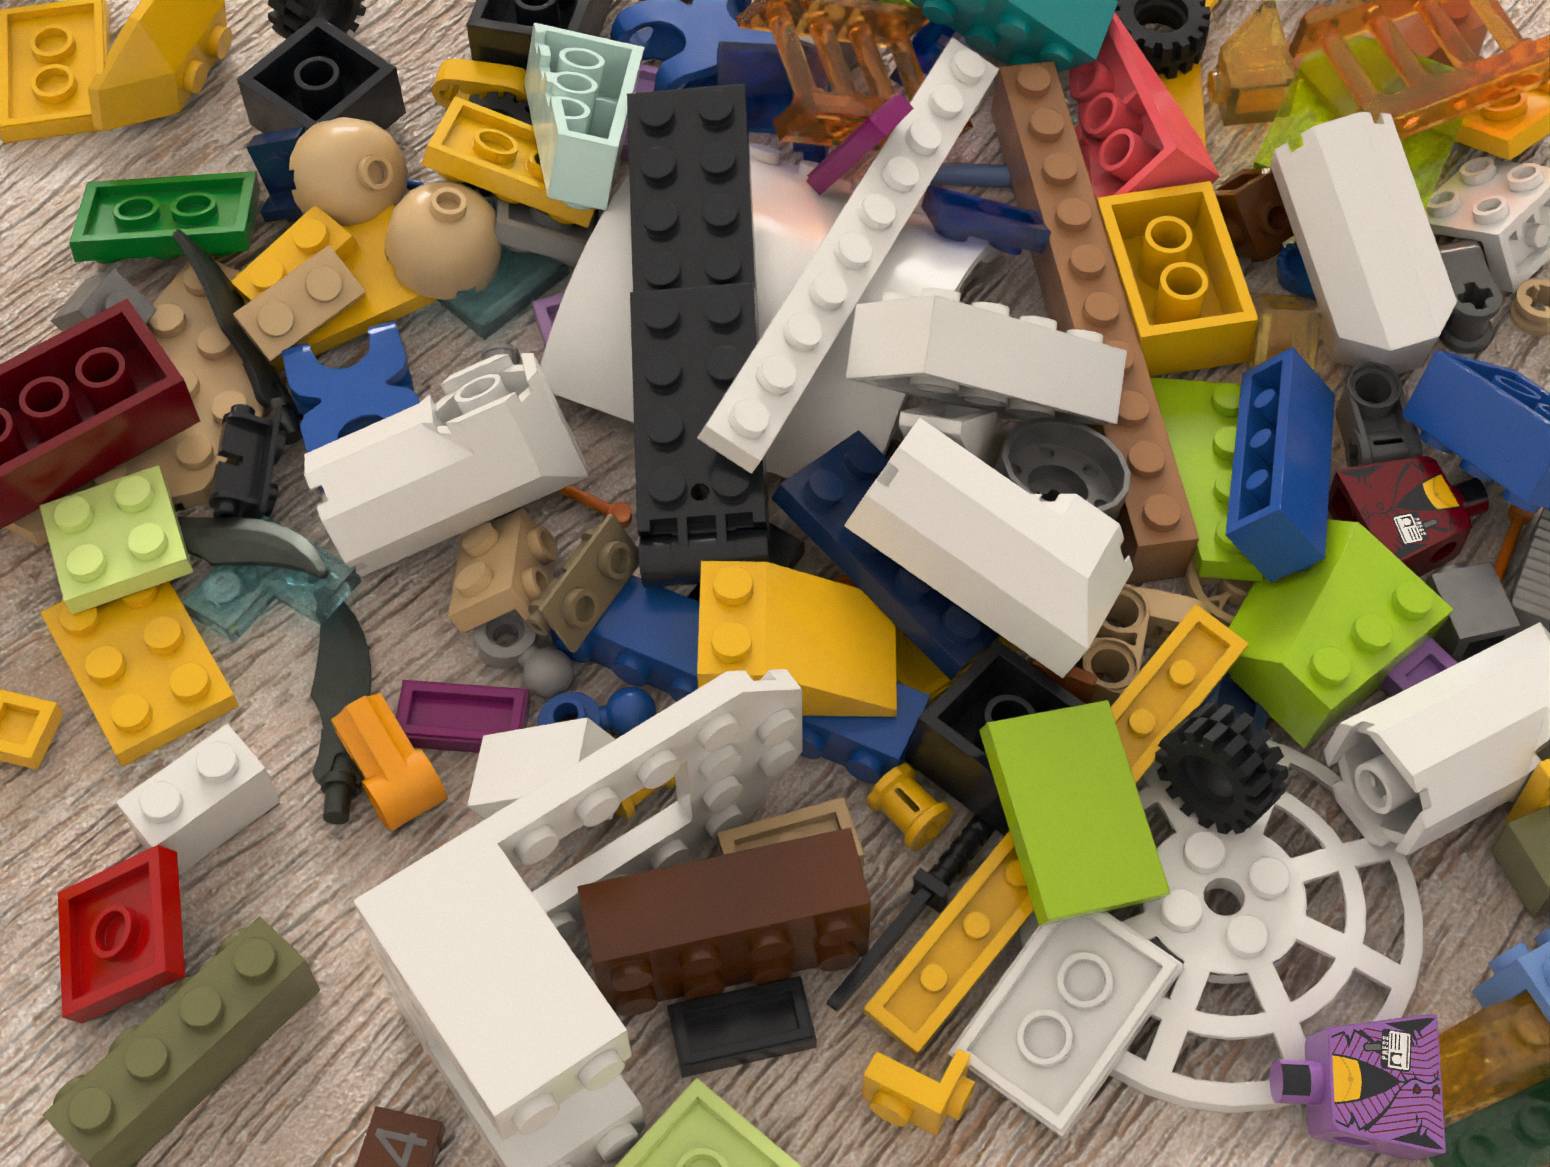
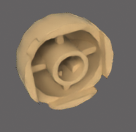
M341 117L314 124L299 137L290 156L289 171L294 170V183L296 189L291 190L295 203L304 214L311 207L316 206L341 226H350L372 220L392 203L396 206L403 199L407 189L408 169L402 150L389 132L371 121Z
M437 181L427 182L412 189L393 208L386 233L385 255L387 261L389 259L390 263L395 267V277L402 285L421 296L441 300L457 299L458 291L469 290L475 286V293L485 289L498 274L503 244H499L494 231L495 210L480 192L465 184Z

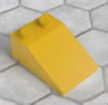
M701 561L697 662L698 689L726 671H746L753 681H761L768 670L786 669L802 688V716L896 717V625L860 588L769 562Z

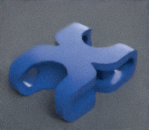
M646 0L622 10L617 15L611 28V40L644 47L642 60L657 59L664 61L656 73L654 91L718 86L717 81L726 85L745 83L746 90H750L783 77L786 72L783 69L786 64L783 61L785 58L783 52L786 49L783 46L786 41L783 36L786 31L778 25L755 28L744 25L749 17L752 0H690L691 5H687L680 0Z
M395 321L370 326L368 328V353L362 361L348 368L331 369L318 363L308 343L282 350L288 383L302 421L300 427L307 453L420 403L418 395L414 392L406 352ZM321 485V486H318V487H319V490H320V494H321V496H322V493H324V490H323V487H322V485Z

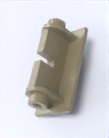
M608 514L602 524H598L594 530H585L581 536V543L561 568L564 575L561 579L554 578L540 598L532 601L528 606V611L531 615L526 620L527 625L534 632L542 636H547L551 630H554L569 651L573 653L577 651L639 566V549L613 514Z

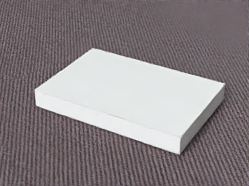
M1108 912L1038 926L947 1054L952 1059L957 1049L970 1054L969 1071L1059 1137L1065 1139L1147 1022L1152 1012L1184 969L1183 963Z

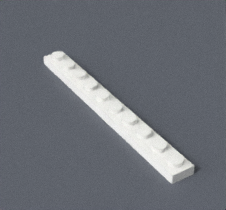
M952 37L911 100L910 104L914 109L892 130L697 437L699 440L749 473H753L999 71V68Z

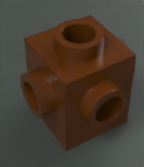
M1271 168L1242 169L1213 187L1237 257L1251 258L1252 262L1270 259L1280 253L1281 248L1284 247L1283 242L1294 236Z

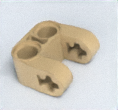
M1125 583L1106 619H1115L1122 622L1126 627H1115L1104 620L1089 649L1076 664L1077 668L1094 674L1105 673L1117 681L1116 683H1107L1097 678L1091 703L1108 700L1111 707L1140 672L1144 644L1160 648L1195 604L1211 615L1209 607L1202 601L1189 596L1157 589L1135 587Z

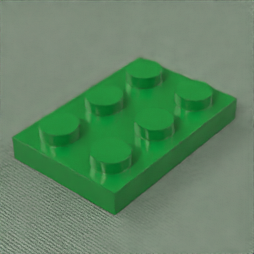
M257 171L87 182L69 241L74 262L96 261L102 264H109L129 258L153 257L159 260L173 259L180 255H185L173 236V232L177 229L185 233L206 253H211L215 256H228L238 251H249L260 195Z

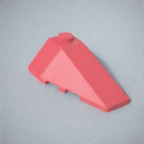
M1114 12L1097 59L1069 69L1070 97L1078 103L1079 124L1074 129L1096 201L1098 197L1211 181L1213 184L1220 176L1201 138Z

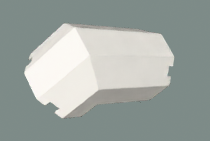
M1357 112L1315 125L1300 134L1304 145L1292 153L1288 142L1276 148L1270 166L1318 304L1315 319L1328 357L1342 366L1348 364L1354 368L1366 362H1378L1389 366L1397 374L1421 368L1439 338L1457 300L1392 116L1388 113H1380L1377 123H1374L1371 112Z
M533 353L521 354L523 364L514 365L509 354H501L450 375L440 384L446 395L436 404H434L429 394L415 406L304 454V475L309 489L312 490L322 485L324 493H322L323 503L316 506L321 521L344 563L350 568L356 566V573L362 577L589 477L584 456Z
M920 417L844 525L1061 678L1067 675L1089 649L1133 571L1130 556L1128 555L1123 559L1120 546L1124 541V536L1120 524L1078 494H1059L1055 501H1039L1042 494H1029Z
M1540 622L1339 723L1324 749V754L1328 767L1336 763L1339 764L1342 780L1332 784L1336 802L1368 843L1382 847L1390 842L1399 844L1394 852L1407 856L1508 801H1517L1538 763L1550 758V633Z

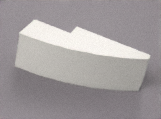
M936 401L900 412L899 427L904 438L920 417L993 469L1004 440L1010 434V429L995 427L996 410Z

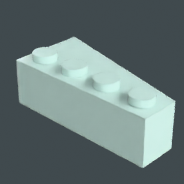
M534 23L524 86L547 198L563 201L567 206L578 210H589L592 208L607 210L628 128L627 94L636 93L644 47Z

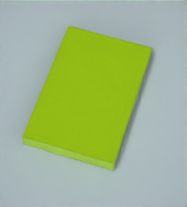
M1108 700L987 722L979 730L1039 926L1160 900L1171 893Z

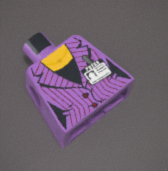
M1425 1014L1326 1028L1306 1037L1305 1061L1274 1060L1270 1071L1272 1099L1275 1103L1307 1104L1308 1131L1312 1138L1407 1160H1422L1446 1153L1437 1015Z

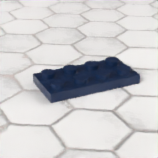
M858 430L781 483L771 499L952 680L978 659L996 640L1002 639L1003 636L844 526L889 461Z

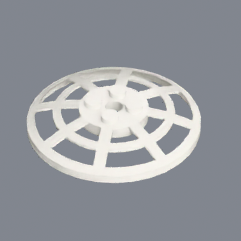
M1270 740L1266 742L1269 748L1280 747L1284 757L1277 764L1290 767L1311 777L1334 794L1332 784L1342 780L1340 776L1319 761L1288 746ZM1154 762L1142 777L1147 788L1139 791L1138 794L1144 812L1158 804L1175 833L1157 848L1171 893L1160 900L1139 904L1140 914L1124 920L1122 923L1183 963L1184 969L1177 978L1170 999L1163 997L1151 1014V1017L1161 1022L1146 1060L1126 1050L1110 1073V1076L1148 1096L1190 1109L1239 1113L1268 1111L1291 1105L1275 1103L1273 1101L1270 1091V1080L1227 1083L1194 1079L1172 1072L1186 1034L1191 1033L1200 1037L1224 1040L1257 1039L1273 1035L1283 1060L1305 1061L1306 1039L1300 1024L1311 1019L1333 1001L1348 982L1353 970L1390 990L1383 1008L1372 1022L1402 1018L1415 990L1423 955V913L1415 877L1405 855L1394 852L1399 844L1390 842L1379 847L1368 843L1365 838L1342 843L1336 832L1314 810L1287 792L1250 828L1248 827L1243 833L1235 834L1233 829L1228 834L1218 833L1215 823L1207 829L1198 824L1199 819L1195 812L1188 817L1180 810L1185 804L1180 797L1173 800L1169 797L1165 790L1171 785V782L1159 779L1157 770L1162 764ZM1273 807L1282 810L1303 825L1320 843L1323 849L1290 858L1278 844L1263 835ZM1387 861L1392 866L1398 880L1404 908V948L1400 964L1363 944L1366 932V902L1357 868ZM1334 874L1338 875L1345 902L1344 933L1306 916L1307 898L1304 887L1305 883ZM1212 889L1228 890L1237 897L1241 910L1229 916L1216 914L1206 905L1204 894ZM1035 912L1032 913L1017 932L1020 951L1039 926ZM1296 942L1334 960L1332 966L1314 987L1300 998L1290 1002L1275 968L1288 957ZM1250 981L1263 1012L1253 1015L1226 1016L1204 1013L1196 1010L1206 982L1237 984Z

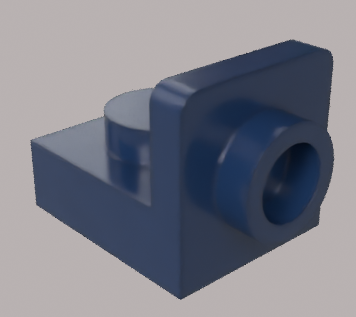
M304 126L254 135L246 147L270 195L260 210L264 222L286 219V221L293 223L304 215L295 203L291 191L296 189L294 170L289 171L290 156L299 137L306 132Z

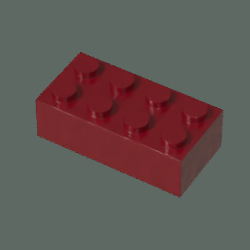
M128 298L0 364V529L40 508L39 505L64 496L201 422L184 378Z

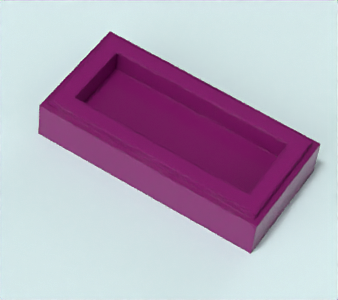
M901 93L891 96L807 175V183L820 196L886 137L914 108Z
M403 680L396 719L413 748L479 753L484 735L527 728L531 696L529 689Z

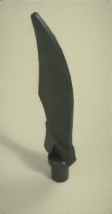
M177 229L173 232V236L193 267L210 302L221 331L242 359V365L252 385L255 398L263 407L265 418L276 405L282 406L279 430L286 433L285 445L297 443L303 436L295 416L297 407L287 388L281 383L275 367L268 363L233 318V313L246 304L231 284V281L212 258L185 233Z
M178 517L188 554L199 557L212 566L276 567L307 573L319 579H326L329 576L325 562L315 546L304 536L282 525L260 519L240 517Z
M318 584L313 587V594L317 602L320 618V639L310 696L319 711L323 729H321L319 753L312 773L316 783L321 785V791L325 794L323 820L330 824L338 825L349 821L351 797L357 793V789L362 787L361 781L364 778L337 736L331 719L338 715L348 704L363 696H370L372 668L369 648L356 616L345 602L333 592Z

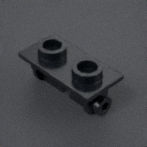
M236 404L231 407L230 412L223 416L217 455L238 461L239 465L236 466L219 461L215 466L209 498V506L214 509V517L267 519L271 515L278 494L277 484L271 482L273 466L279 462L286 441V433L279 430L282 406L276 405L266 418L255 415V410L252 407Z

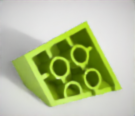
M1327 519L1325 559L1316 562L1307 570L1294 572L1272 583L1265 577H1263V581H1255L1228 627L1249 644L1228 672L1232 675L1230 678L1255 702H1258L1305 749L1377 690L1387 674L1430 637L1433 639L1454 609L1359 522Z

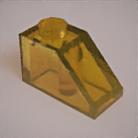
M1275 0L1263 1L1220 47L1216 70L1209 71L1208 98L1211 104H1218L1223 126L1289 120L1298 80Z
M1249 292L1259 320L1248 361L1246 362V371L1292 347L1297 350L1315 371L1322 312L1306 296Z
M1529 993L1486 1007L1439 1034L1444 1119L1550 1082V1023Z

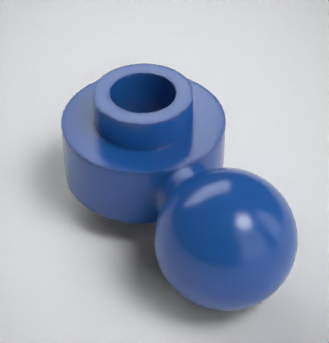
M624 687L617 690L611 695L606 705L599 707L590 696L581 692L571 691L558 694L545 703L538 715L537 726L558 723L568 716L578 715L577 719L588 717L604 731L612 730L622 736L655 716L657 710L653 698L645 690L638 687Z

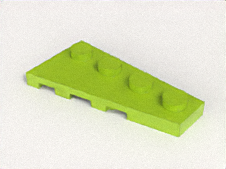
M1150 377L1199 536V541L1192 556L1198 576L1263 581L1264 576L1226 536L1241 384Z

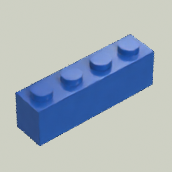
M1294 347L1242 373L1226 525V536L1270 583L1294 572L1307 570L1316 562L1325 559L1335 394Z

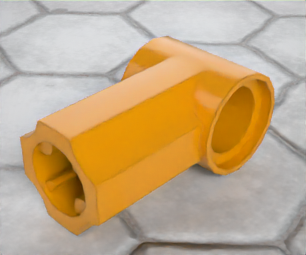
M381 692L355 700L345 706L338 715L331 719L337 736L364 778L361 783L373 808L389 832L448 799L445 788L432 764L421 749L415 751Z

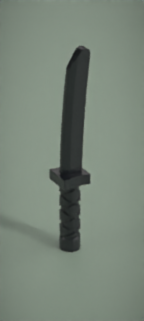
M975 814L967 823V826L962 829L961 835L954 839L950 844V848L945 850L938 859L939 862L934 864L929 872L920 867L912 878L913 889L910 893L914 897L827 1001L829 1007L837 1012L844 1006L927 905L938 913L942 912L948 904L947 894L951 889L950 886L957 879L956 876L960 875L966 868L968 861L972 860L978 853L980 846H983L994 833L995 829Z

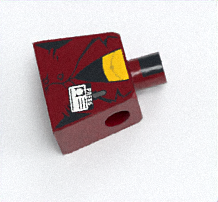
M1429 456L1337 470L1329 490L1328 511L1333 520L1359 522L1418 577L1455 559L1461 553L1472 529L1470 517L1486 513L1489 508L1487 491L1478 478H1471L1450 485L1437 461Z

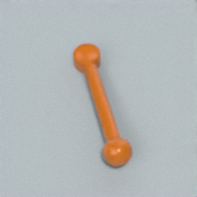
M572 485L557 491L606 516L613 514L623 528L631 524L632 510L624 502H616L611 505Z
M1511 504L1508 510L1511 524L1494 565L1501 584L1523 525L1529 524L1535 513L1522 510Z

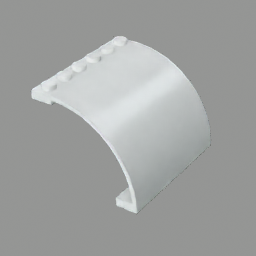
M749 143L759 336L761 338L862 178H853L852 184L838 179L819 196L806 181L808 179L807 175L819 163L801 160L800 165L797 166L780 160L781 152L777 149L761 144ZM628 175L612 197L607 210L601 215L578 260L552 325L540 368L553 394L634 423L630 292H633L630 181ZM921 197L857 304L882 301L883 293L900 292L921 297L922 289L926 287L946 288L958 292L968 275L979 262L987 264L1000 256L1006 234L991 230L993 222L975 214L961 212L957 219L937 212L938 203ZM856 306L767 450L766 469L768 472L790 478L858 430L884 456L886 455L900 417V412L908 395L846 379Z

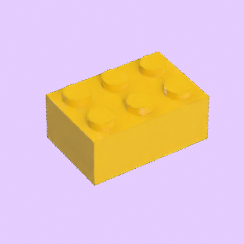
M1211 181L1098 197L1097 205L1150 377L1247 362L1259 319Z

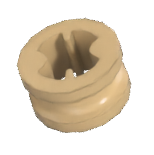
M1533 278L1524 281L1518 287L1509 309V315L1515 327L1522 332L1533 336L1550 334L1549 280ZM1535 301L1546 305L1544 311L1533 308Z

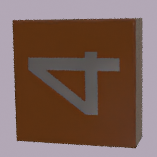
M375 1106L355 1167H434L446 1131L445 1126L441 1121Z

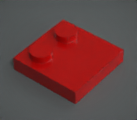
M156 845L58 892L62 1018L83 1024L185 978L178 857L176 851Z

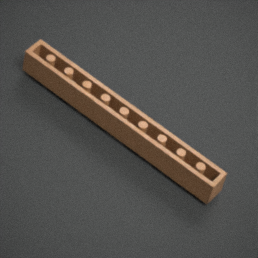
M1051 61L999 67L991 115L1005 164L1009 169L1010 182L1048 316L1050 319L1057 321L1056 330L1066 333L1067 330L1077 329L1097 332L1103 335L1102 344L1127 351L1117 424L1086 425L1107 437L1123 454L1131 472L1129 492L1115 520L1120 524L1124 536V541L1120 546L1123 559L1129 555L1133 566V571L1126 584L1185 577L1186 569L1191 562L1199 536L1055 63Z

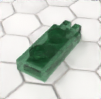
M1550 1077L1445 1127L1446 1153L1430 1157L1429 1159L1433 1166L1545 1167L1549 1165Z

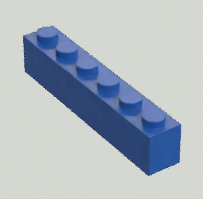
M631 575L575 653L569 651L554 630L550 631L552 644L575 662L587 663L592 661L611 669L617 677L630 685L643 687L647 684L669 693L678 702L698 689L697 662L700 602L664 587L644 588L641 578ZM896 682V717L802 716V752L800 755L809 759L825 758L844 766L855 778L866 783L876 784L891 769L907 763L905 758L918 717L930 706V695Z

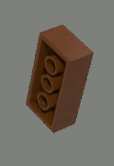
M851 827L577 886L598 989L614 1012L617 1011L622 1016H634L649 1012L661 1001L684 996L687 1000H693L724 992L725 987L752 982L757 986L788 979L791 977L792 972L819 967L820 970L826 972L842 970L854 965L860 957H864L869 949L871 901Z

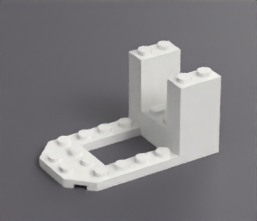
M786 669L768 670L761 681H753L746 671H726L353 900L398 1009L501 1167H587L600 1157L604 1161H609L625 1153L638 1140L639 1134L637 1132L645 1128L641 1104L620 1075L625 1067L624 1061L632 1057L627 1029L565 941L575 931L577 923L584 919L577 886L682 864L688 859L690 852L711 838L718 841L717 832L743 824L745 817L752 812L802 752V688ZM675 775L677 801L533 892L529 890L515 870V867L522 863L524 865H531L541 861L552 853L560 839L581 826L591 827L602 823L614 814L621 801L642 788H657Z

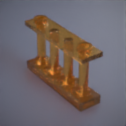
M754 0L751 5L735 18L739 28L772 32L795 95L791 100L792 105L772 120L778 139L782 142L838 146L895 93L878 47L890 48L909 103L925 80L910 40L912 35L930 22L922 14L921 8L908 7L900 3L888 4L868 0ZM798 36L813 38L832 92H825L822 88L816 87ZM838 41L852 43L871 97L864 96L863 93L856 91ZM970 118L958 138L973 128ZM890 133L874 146L872 150H880Z
M1346 0L1332 6L1322 4L1312 8L1301 18L1299 27L1288 50L1293 59L1322 49L1359 106L1356 113L1371 112L1374 123H1377L1380 113L1391 114L1400 140L1542 86L1550 80V35L1534 41L1531 38H1523L1498 0H1469L1503 51L1486 59L1483 56L1476 57L1442 7L1441 4L1451 0ZM1418 13L1455 68V71L1436 77L1434 74L1427 75L1393 22ZM1370 31L1407 89L1389 96L1386 93H1378L1345 40Z

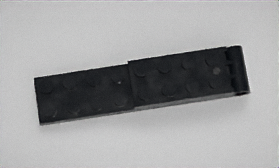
M745 83L627 94L633 292H630L636 508L637 532L640 537L639 566L644 588L700 584L701 561L772 563L766 454L751 474L697 438L760 340L748 107Z

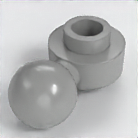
M515 609L473 628L476 650L481 659L487 664L500 669L522 666L525 684L535 695L543 698H553L558 694L566 692L574 678V668L570 658L563 651L556 648L545 647L540 649L537 646L538 634L527 625L526 621ZM505 634H511L517 638V641L510 646H500L496 643V640Z

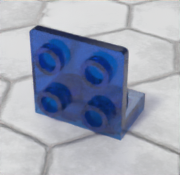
M719 42L717 48L718 86L745 83L749 132L793 135V152L803 153V160L821 163L828 156L831 136V47Z

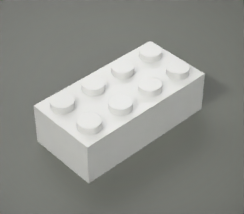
M938 287L923 288L921 297L900 292L883 293L882 301L856 304L846 379L935 402L941 401L996 410L997 418L1020 424L1041 418H1061L1084 425L1117 424L1127 351L1102 344L1103 335L1100 333L1077 329L1067 330L1064 333L1056 330L1057 321L1039 316H1021L1020 319L1009 317L1010 308L1008 306L992 302H973L972 305L960 302L961 293Z

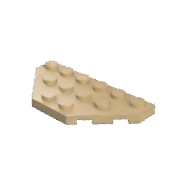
M213 260L230 281L236 277V273L240 272ZM189 261L152 304L157 311L148 320L146 325L184 378L201 422L60 498L159 465L167 480L173 504L182 502L184 509L209 503L216 464L219 461L236 466L239 464L238 461L217 455L223 416L230 412L233 405L244 404L252 407L255 410L256 416L265 418L263 407L256 400L252 385L242 365L243 361L228 338L221 331L205 291ZM40 508L4 527L37 545L49 543Z

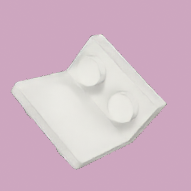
M1490 157L1473 158L1464 163L1454 176L1436 192L1430 194L1423 203L1433 234L1473 239L1482 242L1490 273L1496 285L1502 291L1514 293L1524 281H1527L1550 259V167L1540 166L1536 163L1521 164L1498 161Z

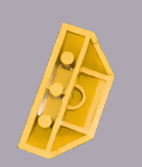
M141 0L110 48L103 70L100 74L96 73L87 87L93 128L107 131L180 113L190 97L201 92L209 70L217 59H223L230 48L232 31L227 27L224 0Z

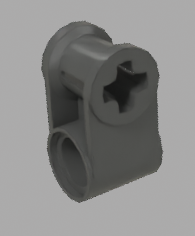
M1470 239L1438 246L1457 300L1439 339L1446 347L1456 352L1475 353L1483 350L1489 344L1493 332L1490 319L1500 310L1503 299L1501 290L1496 285L1486 265L1484 254L1477 241Z
M1378 362L1360 364L1350 372L1335 413L1345 446L1347 467L1423 456L1417 427L1402 416L1407 405L1402 382L1398 374L1387 365H1382ZM1363 399H1368L1370 401H1373L1374 403H1369L1367 401H1364Z

